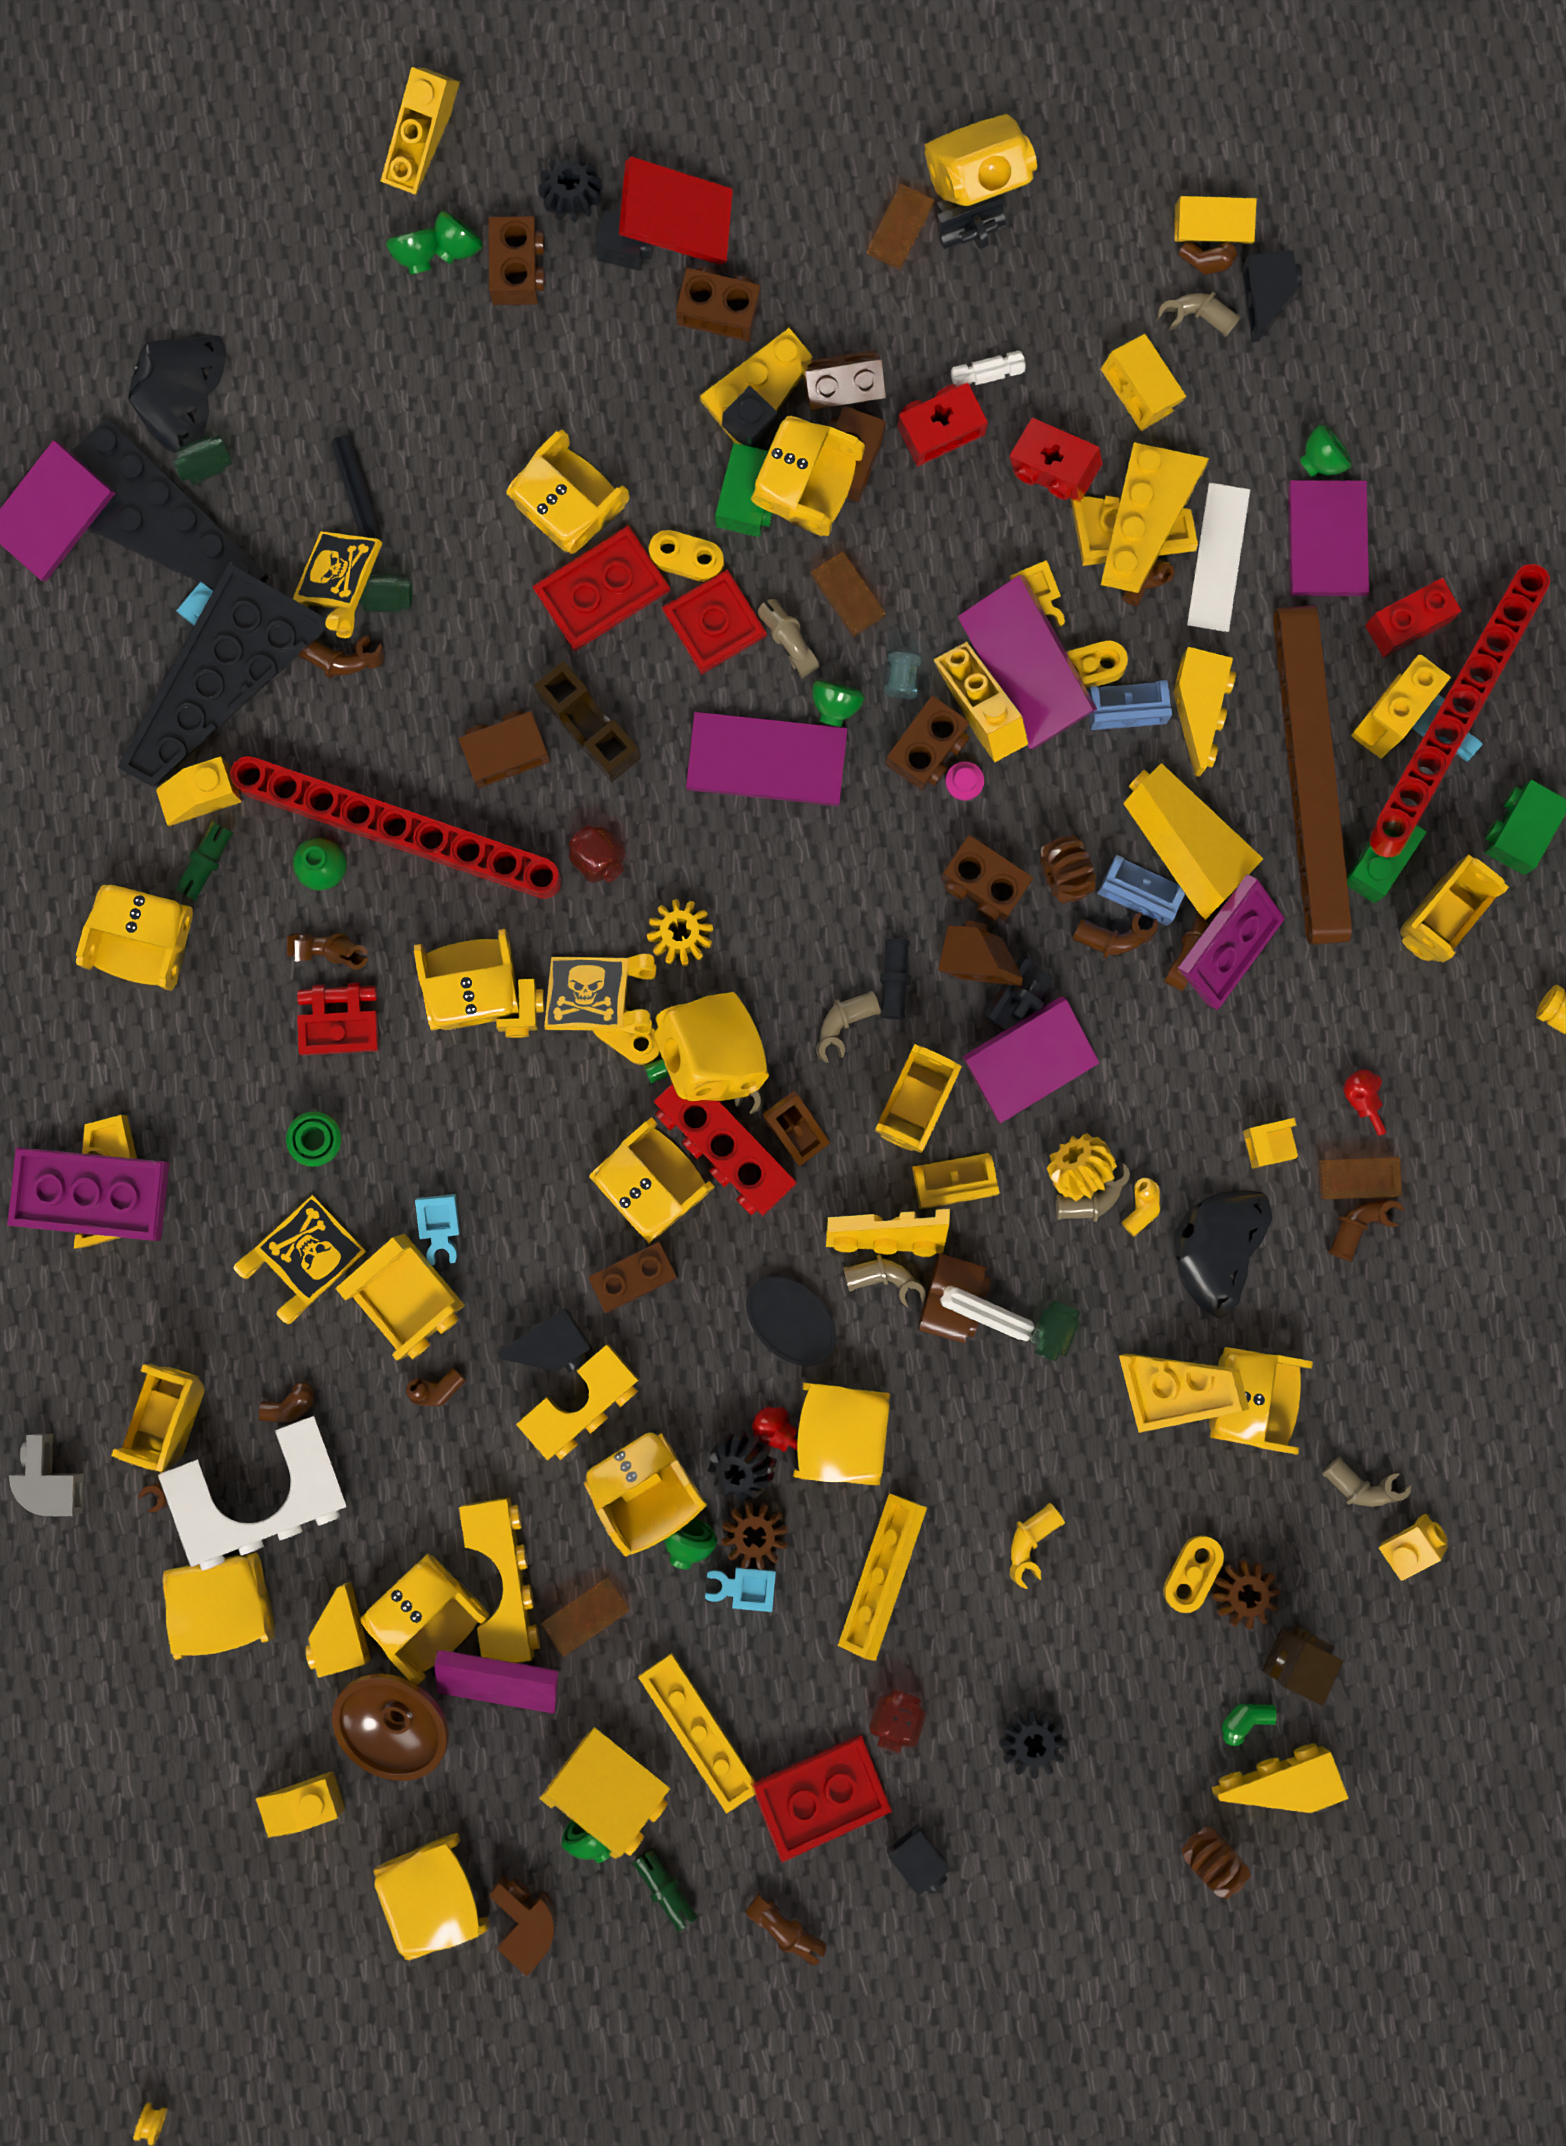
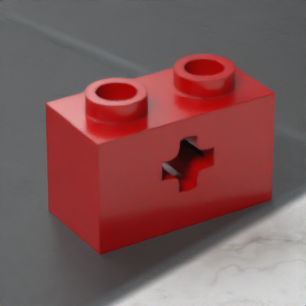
M967 382L958 387L956 384L948 385L938 391L935 398L924 403L922 400H917L908 404L902 409V413L899 414L897 428L918 467L984 436L988 421ZM938 417L940 421L934 422V418ZM948 420L947 425L943 426L941 422Z
M1031 418L1010 454L1013 471L1019 480L1028 485H1034L1035 483L1048 488L1051 494L1062 500L1071 498L1081 502L1102 466L1099 446L1035 418Z
M1441 578L1376 612L1366 623L1365 627L1382 657L1385 658L1448 625L1462 610L1446 582Z

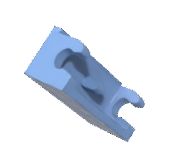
M1167 680L1156 681L1155 683L1108 687L1090 686V689H1087L1097 707V710L1089 715L1090 730L1167 724L1172 716Z
M1115 855L1097 894L1138 913L1143 912L1142 915L1153 920L1157 918V922L1168 926L1174 920L1185 892L1179 884L1135 865L1119 855Z

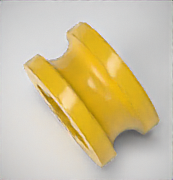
M147 2102L137 2123L133 2140L140 2141L142 2138H146L148 2145L154 2146L161 2133L168 2109L162 2107L160 2110H155L153 2104Z

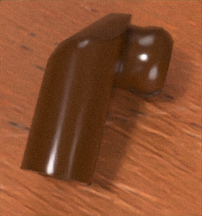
M1187 241L1179 251L1178 256L1202 274L1209 275L1226 271L1230 268L1237 257V250L1234 245L1225 242L1220 247L1204 251L1194 242Z
M1162 560L1155 561L1139 593L1125 590L1121 598L1122 601L1132 606H1139L1146 589L1164 585L1174 578L1175 571L1173 566Z
M452 1367L439 1382L421 1379L411 1380L406 1386V1395L412 1403L418 1406L439 1407L445 1404L467 1380Z
M299 1382L292 1387V1392L283 1402L261 1401L259 1421L288 1423L298 1421L312 1407L314 1402L312 1386L305 1382Z

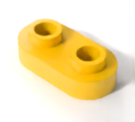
M664 530L654 535L649 544L651 560L658 569L706 582L720 574L724 567V557L721 549L710 541L672 530ZM665 544H672L675 550L670 554H666L661 551V548ZM703 554L709 555L712 558L711 562L705 565L700 564L697 559Z
M1102 641L1066 652L1086 689H1090V686H1100L1120 679L1125 673L1128 662L1126 650L1122 645L1114 641ZM1104 660H1109L1113 663L1114 667L1106 669L1100 663Z
M653 1028L648 1035H638L626 1031L593 1030L600 1040L634 1064L647 1065L655 1061L660 1054ZM643 1037L649 1041V1046L646 1050L638 1051L634 1048V1043L638 1038Z
M1199 1535L1190 1538L1184 1544L1163 1587L1166 1602L1176 1611L1190 1613L1197 1610L1203 1604L1224 1560L1223 1550L1214 1539ZM1200 1548H1205L1208 1552V1558L1203 1563H1198L1195 1560V1552ZM1181 1584H1187L1190 1588V1593L1186 1598H1179L1177 1596L1176 1590Z

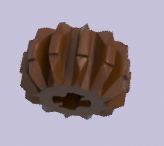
M1074 835L1062 836L1041 847L1040 864L1043 868L1042 874L1045 876L1047 886L1050 887L1052 895L1062 904L1070 901L1075 902L1095 891L1096 875L1093 871L1094 865L1091 863L1089 853L1085 850L1084 843Z
M751 1501L745 1502L747 1516L743 1517L736 1508L731 1510L732 1517L738 1522L737 1525L728 1521L723 1522L722 1528L735 1533V1535L722 1538L721 1543L723 1546L736 1544V1547L728 1554L730 1560L736 1559L742 1552L744 1554L741 1564L742 1568L747 1569L750 1564V1558L756 1557V1566L761 1570L764 1569L763 1555L766 1554L774 1563L779 1560L772 1546L779 1549L787 1548V1542L775 1538V1535L787 1533L788 1526L779 1525L773 1527V1524L780 1519L781 1513L777 1510L769 1518H766L765 1514L768 1510V1503L762 1502L759 1514H753V1504ZM751 1526L756 1530L761 1526L766 1532L762 1533V1539H765L764 1542L760 1545L755 1541L748 1544L744 1539L748 1537V1533L744 1532L745 1529Z
M1241 1559L1238 1562V1573L1231 1565L1226 1564L1223 1568L1229 1578L1224 1580L1216 1576L1214 1583L1223 1587V1591L1211 1593V1598L1214 1601H1225L1217 1608L1216 1612L1220 1616L1230 1613L1228 1622L1230 1625L1236 1627L1243 1619L1245 1628L1253 1629L1254 1616L1265 1625L1269 1620L1264 1610L1267 1608L1272 1612L1278 1611L1279 1607L1269 1600L1270 1597L1280 1596L1281 1590L1275 1587H1268L1274 1582L1276 1576L1271 1572L1262 1575L1263 1564L1255 1562L1251 1569H1249L1248 1562ZM1244 1585L1254 1590L1253 1599L1248 1597L1250 1602L1247 1604L1238 1598L1239 1590L1244 1592L1242 1588Z
M1203 1827L1198 1833L1195 1832L1187 1840L1188 1843L1182 1848V1855L1192 1870L1210 1890L1221 1898L1228 1899L1234 1893L1237 1894L1245 1886L1244 1883L1251 1877L1247 1864L1224 1838L1212 1828Z

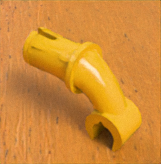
M1050 1503L1024 1523L1020 1521L1016 1523L1017 1530L1011 1546L1012 1565L1010 1567V1576L1017 1585L1028 1589L1022 1581V1573L1025 1571V1568L1030 1569L1033 1575L1041 1580L1039 1567L1030 1559L1031 1548L1036 1549L1038 1547L1037 1542L1059 1526L1065 1524L1059 1512Z

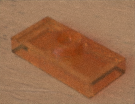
M900 184L867 249V255L901 270L934 206V199Z
M843 551L811 571V577L852 637L860 634L885 617L884 610Z
M1400 1157L1319 1161L1321 1200L1402 1196Z
M607 1577L542 1622L541 1626L564 1658L630 1610Z

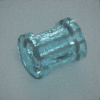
M902 652L888 654V662L891 664L889 684L884 686V694L902 699L917 698L918 689L915 688L917 667L921 666V657L916 654Z

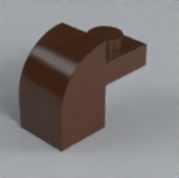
M503 1875L493 1886L489 1897L509 1914L516 1923L502 1937L497 1950L527 1977L550 1949L557 1928V1913L553 1901L545 1891L532 1902L529 1899L531 1893L522 1882L516 1878L510 1881Z

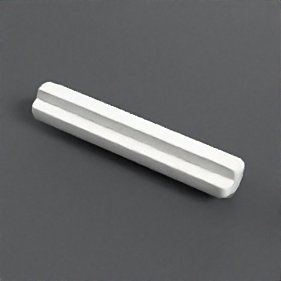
M948 1286L943 1290L944 1295L940 1301L944 1307L1018 1340L1028 1341L1031 1339V1332L1035 1329L1032 1321L957 1287Z

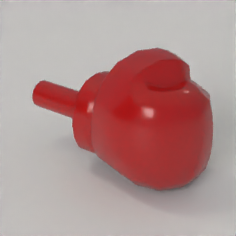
M1361 1069L1352 1073L1343 1085L1344 1095L1350 1105L1357 1111L1360 1118L1369 1116L1377 1135L1381 1136L1387 1132L1377 1112L1383 1106L1378 1095L1382 1080L1370 1070Z
M769 1406L761 1409L752 1423L753 1436L759 1434L760 1443L767 1446L771 1445V1447L778 1448L782 1452H785L789 1446L798 1451V1439L795 1438L798 1429L789 1424L787 1410L783 1407L773 1408Z

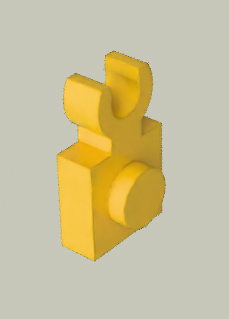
M1047 560L1009 576L1010 580L1018 575H1024L1045 615L1053 616L1058 627L1065 624L1063 613L1058 608L1053 607L1051 603L1052 600L1059 598L1061 595Z

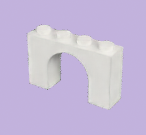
M314 1416L275 1430L290 1473V1490L282 1507L265 1520L254 1523H242L232 1520L220 1512L211 1498L198 1460L158 1474L191 1567L200 1564L203 1571L224 1563L223 1554L239 1549L240 1555H244L264 1547L262 1539L277 1534L280 1541L303 1532L300 1525L316 1519L319 1526L341 1517L339 1509L345 1508L346 1504Z

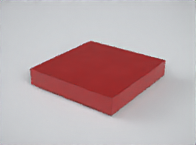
M728 569L662 607L663 613L701 675L767 637L765 629Z

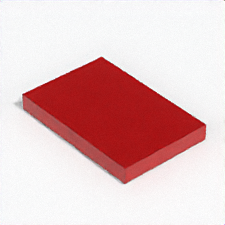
M631 156L625 161L619 235L722 265L727 261L733 189Z
M629 525L532 586L534 592L574 652L670 592L669 585Z
M861 1735L848 1739L750 1784L781 1862H785L892 1812Z

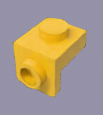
M518 979L519 1018L496 1019V1028L500 1032L505 1031V1037L507 1038L529 1037V1030H538L537 1013L544 1012V990L536 989L534 979Z
M1427 1514L1418 1517L1415 1525L1386 1539L1379 1546V1550L1401 1581L1441 1561L1448 1548L1444 1530L1438 1523L1432 1522Z

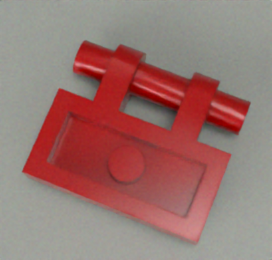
M357 982L348 983L347 987L327 988L323 984L313 985L312 989L298 990V1005L312 1004L313 1014L297 1015L299 1055L379 1051L378 1013L376 1011L362 1012L363 1001H377V986H361V983ZM348 1002V1012L327 1014L328 1003Z

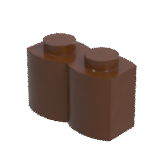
M938 1254L917 1329L961 1343H965L967 1336L974 1337L979 1322L944 1307L940 1299L944 1295L943 1290L948 1286L957 1287L981 1299H985L991 1278L985 1275L986 1267Z

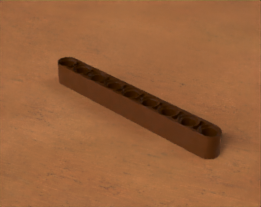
M1315 605L1276 608L1273 625L1306 939L1309 945L1349 942L1352 932L1318 610Z

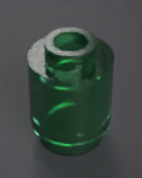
M208 435L176 449L178 458L172 460L182 482L189 479L193 486L225 472V467L233 464L220 435L213 438Z
M370 573L358 604H362L364 612L402 613V609L411 610L413 601L411 578H403L402 574Z
M1051 1300L1048 1309L1043 1308L1030 1341L1031 1344L1037 1346L1034 1353L1055 1362L1059 1355L1067 1358L1080 1322L1077 1321L1080 1311Z

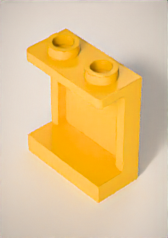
M1418 655L1406 671L1394 679L1351 734V737L1382 759L1406 736L1451 677L1423 655Z
M405 1233L391 1238L335 1288L345 1301L351 1298L355 1299L397 1351L392 1355L397 1361L408 1355L413 1360L431 1345L427 1339L437 1330L440 1334H443L459 1321L456 1313L465 1306Z
M594 1727L586 1734L539 1799L550 1808L554 1806L559 1808L611 1850L609 1855L617 1859L624 1852L630 1856L644 1838L640 1830L648 1819L654 1823L668 1805V1802L663 1798L670 1788Z

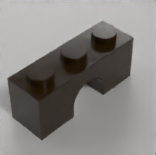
M564 660L534 684L538 698L611 783L641 759L639 748L614 719L611 721L591 697L587 687Z
M1297 1626L1294 1627L1293 1632L1281 1628L1262 1672L1277 1680L1283 1687L1324 1706L1344 1660L1332 1654L1335 1646Z

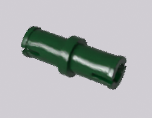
M211 821L196 852L192 850L188 856L191 858V861L178 885L174 888L178 892L185 894L193 881L186 896L196 901L212 870L215 872L218 870L220 865L217 864V861L229 839L234 834L223 828L218 839L215 841L222 826Z
M651 1848L643 1853L652 1867L651 1870L640 1856L632 1862V1865L637 1869L651 1890L650 1898L654 1903L659 1902L674 1925L675 1930L679 1932L687 1927L678 1913L679 1910H681L690 1924L698 1918V1914L694 1912L678 1888L680 1882L677 1877L672 1878L656 1855L654 1848Z

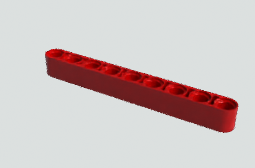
M1527 564L1516 572L1377 819L1370 836V846L1378 855L1394 857L1405 848L1546 594L1550 584V575L1543 567L1536 564ZM1523 587H1529V588H1531L1533 591L1526 590V589L1523 588ZM1506 616L1513 617L1517 621L1509 620ZM1489 646H1495L1501 651L1492 650ZM1472 676H1478L1482 678L1484 682L1476 681L1472 678ZM1454 706L1463 707L1467 712H1460ZM1437 737H1445L1451 743H1443L1440 740H1438ZM1419 767L1429 768L1434 774H1425ZM1401 798L1413 800L1416 806L1406 805ZM1383 830H1394L1399 837H1390Z
M246 756L239 758L231 767L230 776L232 782L249 798L538 898H551L561 888L562 879L558 868L547 858L255 757ZM251 770L260 771V778L255 784L250 786L244 785L243 780L246 773ZM289 782L296 783L297 787L294 795L289 798L280 797V789L284 784ZM323 795H332L333 803L330 808L324 811L316 810L318 798ZM361 807L370 810L369 817L365 822L360 824L352 822V814L355 810ZM396 820H404L406 822L405 831L399 836H390L388 834L390 824ZM430 833H441L443 841L440 846L434 849H427L424 846L425 838ZM468 845H476L480 849L478 857L470 862L461 860L460 855L463 848ZM509 857L516 860V867L510 874L505 875L497 872V864L503 858ZM548 870L553 873V880L548 886L537 887L533 884V877L537 872Z

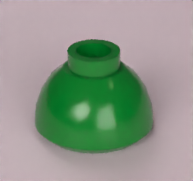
M447 211L439 213L434 225L437 241L435 253L444 261L452 264L455 259L472 257L483 248L482 239L462 221Z
M434 228L421 229L387 239L385 244L388 252L399 264L408 267L410 275L432 269L430 261L436 254L435 250L437 247Z
M1319 424L1310 434L1306 443L1305 455L1300 458L1302 465L1312 477L1317 473L1336 475L1350 469L1352 464L1351 457L1340 439L1327 425Z
M817 680L813 683L812 697L815 707L821 713L820 722L842 727L843 720L853 716L864 702L865 695L860 690L823 680Z
M313 837L305 840L299 845L293 856V870L297 879L305 887L312 890L321 891L336 886L344 877L347 869V858L344 850L338 843L326 837Z
M307 1112L298 1116L290 1124L286 1134V1145L290 1155L300 1164L311 1167L324 1165L334 1159L340 1150L342 1142L341 1131L337 1123L330 1116L321 1112Z
M693 1518L684 1527L663 1541L666 1550L670 1554L669 1562L679 1569L686 1570L691 1568L692 1563H697L707 1558L714 1550L718 1538L708 1524Z
M574 1820L568 1823L561 1839V1846L567 1853L579 1859H594L596 1863L604 1862L611 1856L609 1855L611 1850Z

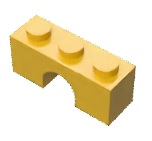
M609 1344L605 1345L577 1370L589 1388L588 1401L580 1411H564L550 1397H547L516 1424L547 1461L554 1455L562 1460L578 1445L574 1438L586 1428L591 1434L608 1419L604 1413L606 1409L614 1402L620 1407L623 1406L638 1392L634 1385L640 1379Z

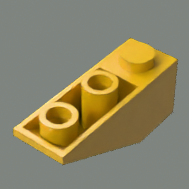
M411 67L381 182L417 195L451 116L460 81L426 68Z
M967 642L934 659L935 665L964 716L970 722L969 724L976 737L994 762L1028 745L1021 714Z
M1188 647L1181 658L1173 694L1195 776L1200 777L1207 767L1212 768L1214 765L1218 745L1212 743L1215 731H1221L1223 728L1227 708L1221 706L1224 694H1230L1232 691L1236 672L1230 671L1233 658Z
M1315 1743L1295 1749L1293 1751L1294 1757L1281 1762L1279 1758L1264 1760L1256 1765L1257 1771L1244 1776L1241 1772L1227 1774L1219 1779L1220 1785L1211 1788L1213 1794L1220 1801L1312 1813L1349 1799L1331 1752L1324 1746L1317 1747Z

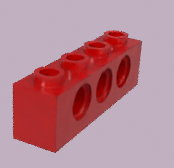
M673 1083L654 1100L655 1105L659 1108L654 1115L670 1131L676 1126L686 1136L681 1143L696 1159L703 1154L710 1161L713 1167L708 1171L724 1188L729 1183L732 1184L740 1193L736 1201L751 1216L757 1211L763 1217L797 1185V1182L719 1101H689L688 1099H682L676 1093ZM696 1107L703 1109L707 1114L705 1124L699 1128L687 1126L684 1121L687 1111ZM728 1136L734 1142V1149L728 1156L720 1157L712 1152L711 1145L716 1137ZM745 1164H754L761 1171V1178L754 1185H745L738 1178L739 1170Z

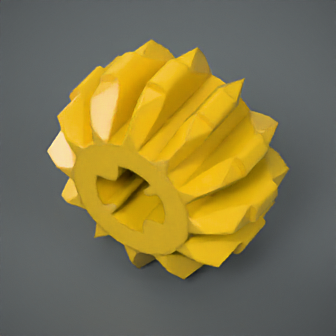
M675 899L672 901L674 911L671 913L663 905L658 907V912L663 920L657 918L649 919V925L658 929V931L648 933L647 938L649 942H660L653 949L656 956L663 954L668 949L666 955L667 964L671 965L675 960L676 954H679L682 966H688L687 953L691 952L697 960H701L703 954L697 945L705 948L711 947L712 941L702 935L713 932V925L708 923L700 924L708 916L705 910L692 915L695 909L693 901H689L686 904L685 910L682 911L680 910L679 900ZM679 924L686 925L687 933L690 936L687 939L682 936L683 941H675L674 933L671 931L674 926L679 929Z
M1088 1133L1082 1135L1080 1139L1072 1136L1069 1143L1065 1145L1059 1144L1060 1150L1049 1155L1051 1163L1046 1169L1053 1181V1185L1064 1197H1071L1078 1201L1085 1195L1091 1199L1095 1191H1105V1182L1115 1179L1112 1172L1117 1167L1115 1158L1107 1144L1099 1137H1091Z

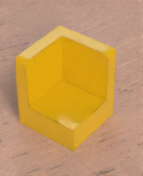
M1295 1118L1243 1131L1252 1169L1298 1157L1291 1127L1297 1125Z

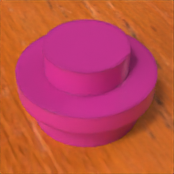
M959 762L949 769L945 780L946 788L950 795L958 800H972L983 789L984 775L975 764Z

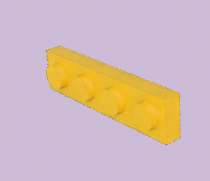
M889 1493L838 1643L839 1647L865 1659L876 1661L927 1507Z
M670 1653L639 1674L638 1678L726 1814L754 1796L750 1784L755 1782V1779L674 1654Z

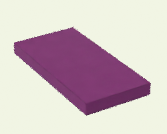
M1018 575L957 616L984 666L1021 714L1029 749H1036L1097 710L1024 575Z
M694 712L686 790L839 806L848 728Z
M16 1147L7 1226L161 1241L170 1162Z

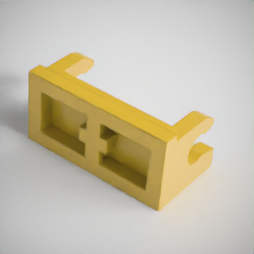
M1180 196L1175 204L1174 241L1242 242L1243 244H1253L1255 241L1257 198Z
M1146 334L1113 350L1101 368V371L1141 431L1174 412L1172 407L1181 403L1186 398L1185 393Z
M989 1153L912 1167L919 1209L1000 1194L993 1159Z

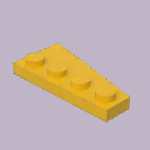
M1139 443L1133 444L1101 585L1139 593L1168 535L1172 532L1182 509L1193 493L1196 483L1207 467L1209 458Z

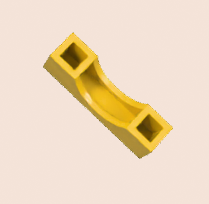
M511 1497L464 1504L459 1507L465 1548L479 1551L488 1556L497 1566L503 1581V1596L498 1610L491 1618L480 1624L477 1628L481 1657L512 1663L531 1661L534 1657V1650L540 1649L537 1625H530L528 1609L534 1608L531 1585H524L521 1569H527L528 1562L525 1545H518L516 1529L522 1528L519 1506H512Z

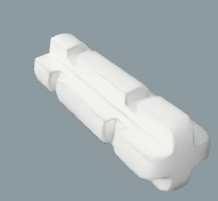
M1021 351L1006 353L1005 358L999 355L972 362L970 367L966 364L956 366L951 371L952 382L957 387L967 382L969 385L972 382H975V385L1005 378L1007 373L1010 376L1021 374L1026 368L1025 359Z

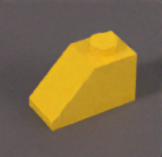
M221 756L182 769L156 789L168 826L242 802L238 788L231 780V766Z
M352 1582L345 1583L336 1589L308 1638L310 1645L305 1647L306 1658L310 1669L316 1668L318 1678L365 1665L371 1660Z
M333 1771L256 1798L268 1837L296 1833L337 1819L345 1810Z

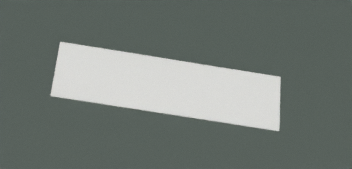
M1209 483L1187 624L1189 626L1229 632L1250 489Z

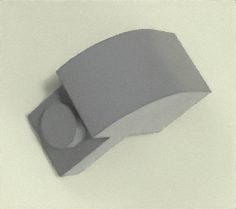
M53 1433L26 1435V1442L22 1444L20 1451L21 1465L25 1466V1473L9 1475L11 1491L18 1503L26 1510L41 1516H75L82 1514L84 1473H52Z

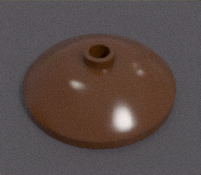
M370 1674L359 1677L342 1690L332 1710L333 1731L342 1750L359 1767L380 1778L394 1781H409L421 1778L432 1772L446 1753L449 1742V1729L441 1708L424 1689L402 1677L389 1674Z

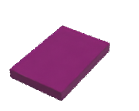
M53 440L0 508V544L41 581H47L116 492L60 442Z
M1290 481L1288 484L1290 596H1366L1369 593L1367 481Z
M1248 874L1245 876L1178 967L1204 1002L1216 1010L1222 1006L1285 920L1258 879Z
M1063 996L1044 1006L1040 1012H1034L962 1056L995 1119L1000 1124L1099 1064L1068 1001Z
M444 1650L437 1652L435 1661L437 1693L555 1714L558 1699L557 1670Z

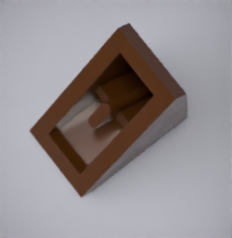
M795 1091L763 1114L764 1121L799 1167L830 1144Z

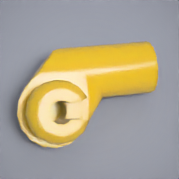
M1141 1178L1135 1183V1210L1121 1222L1123 1227L1133 1237L1160 1214V1189L1157 1183L1150 1178Z

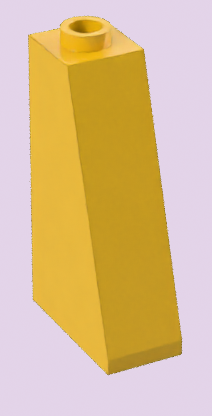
M1161 763L1151 774L1144 769L1128 786L1134 792L1123 804L1198 913L1206 920L1239 886L1245 876L1255 869L1263 858Z

